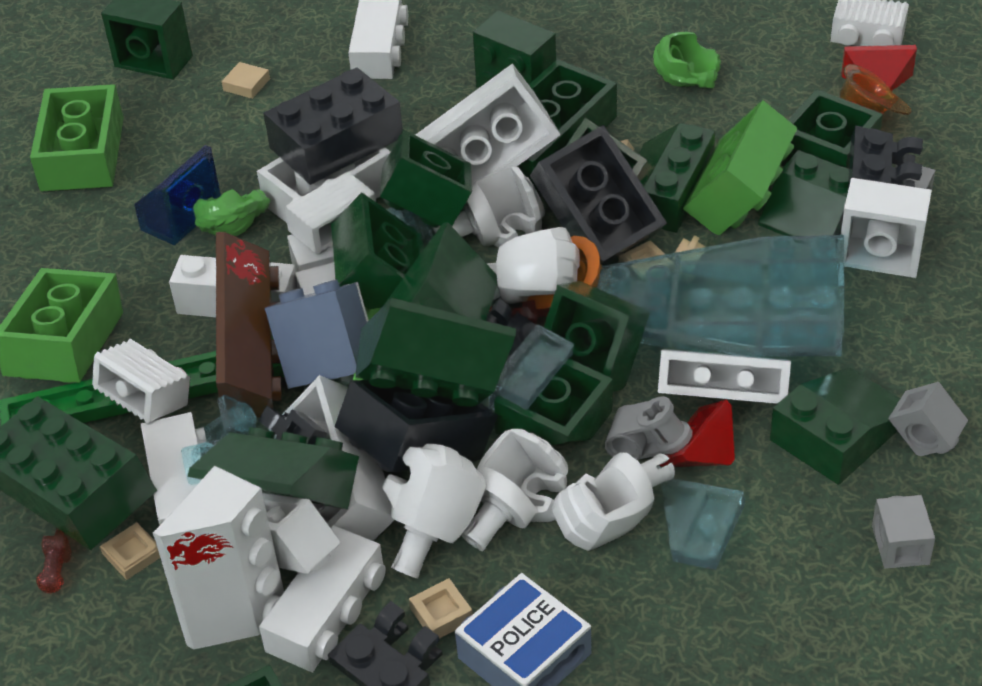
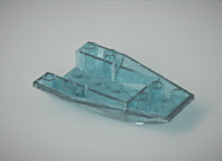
M844 235L758 237L601 266L597 289L651 311L640 343L683 351L755 357L844 355Z

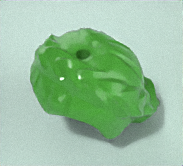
M676 32L665 35L660 40V43L656 45L653 54L657 73L669 84L678 87L697 85L699 88L704 89L714 88L715 81L718 78L717 72L720 70V55L713 48L706 49L697 42V35L695 33Z
M230 189L216 199L209 198L204 200L200 198L193 206L196 217L195 225L202 232H208L215 236L216 232H226L233 236H238L252 225L255 217L265 213L271 200L259 189L240 196L237 191Z

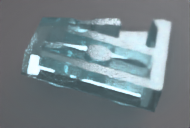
M674 478L661 483L673 561L716 570L745 506L744 491Z

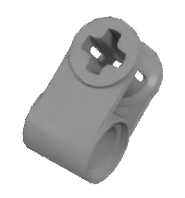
M665 396L656 397L650 401L624 405L618 408L605 441V449L611 457L618 453H628L636 460L653 457L660 453L673 454L689 443L693 431L687 422L680 421L673 412L674 406L669 398Z

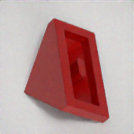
M916 45L844 47L842 78L878 97H885L913 76L917 47Z
M728 400L699 407L687 422L693 431L689 443L676 453L665 454L669 460L660 466L664 467L670 463L674 467L731 465L735 460L732 405Z

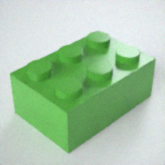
M115 84L44 89L30 155L40 191L113 187L124 119Z
M762 100L719 139L683 209L716 235H721L729 227L733 229L739 227L752 208L756 211L759 210L771 196L768 188L782 173L783 168L780 167V163L788 157L794 148L791 141L797 131V127Z
M41 268L0 325V368L2 376L55 380L63 383H80L94 361L95 354L101 350L123 314L116 274Z

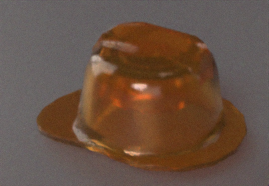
M848 64L844 67L846 80L840 91V98L882 114L887 110L904 115L912 113L911 108L895 95L874 73L858 65Z

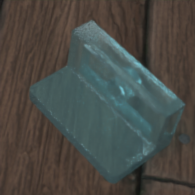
M537 324L506 361L495 392L489 396L488 408L494 411V400L500 395L527 410L573 353L574 344Z

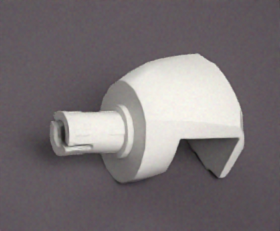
M506 166L480 178L472 184V193L452 227L461 237L473 232L483 246L494 245L499 248L503 243L518 237L516 230H522L526 234L540 231L545 210L539 194L529 177H526L519 167ZM441 226L438 228L433 227L435 234Z
M556 227L521 235L503 243L498 249L496 263H487V265L497 275V286L501 298L505 303L516 304L527 301L529 296L555 294L556 287L559 284L577 282L580 255L579 249L572 242L567 229Z
M523 429L505 431L485 453L477 467V470L482 473L486 482V488L481 499L483 505L461 534L470 545L476 549L478 548L480 551L486 549L493 536L506 521L516 527L526 528L530 522H552L556 520L552 512L554 500L547 496L537 495L536 493L541 490L561 492L567 487L566 475L568 473V464L564 457L546 440Z
M428 443L423 448L409 447L403 455L402 459L406 466L410 467L411 471L408 481L389 474L382 486L392 505L391 518L405 524L404 528L407 529L401 548L391 568L417 579L432 542H437L439 538L453 544L473 519L486 488L484 476L474 467L472 461L459 455L458 451Z
M618 453L613 456L596 478L585 474L576 483H572L562 490L554 500L552 512L564 537L575 546L590 551L631 531L651 510L654 502L653 487L673 479L675 470L672 463L660 468V465L667 462L669 458L665 454L660 453L640 464L638 460L628 453Z

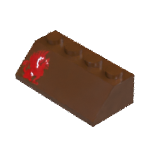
M216 232V385L224 419L261 417L266 406L274 408L275 401H282L281 376H274L273 364H280L281 362L265 311L266 307L279 303L272 302V291L280 290L279 266H271L269 250L229 233Z

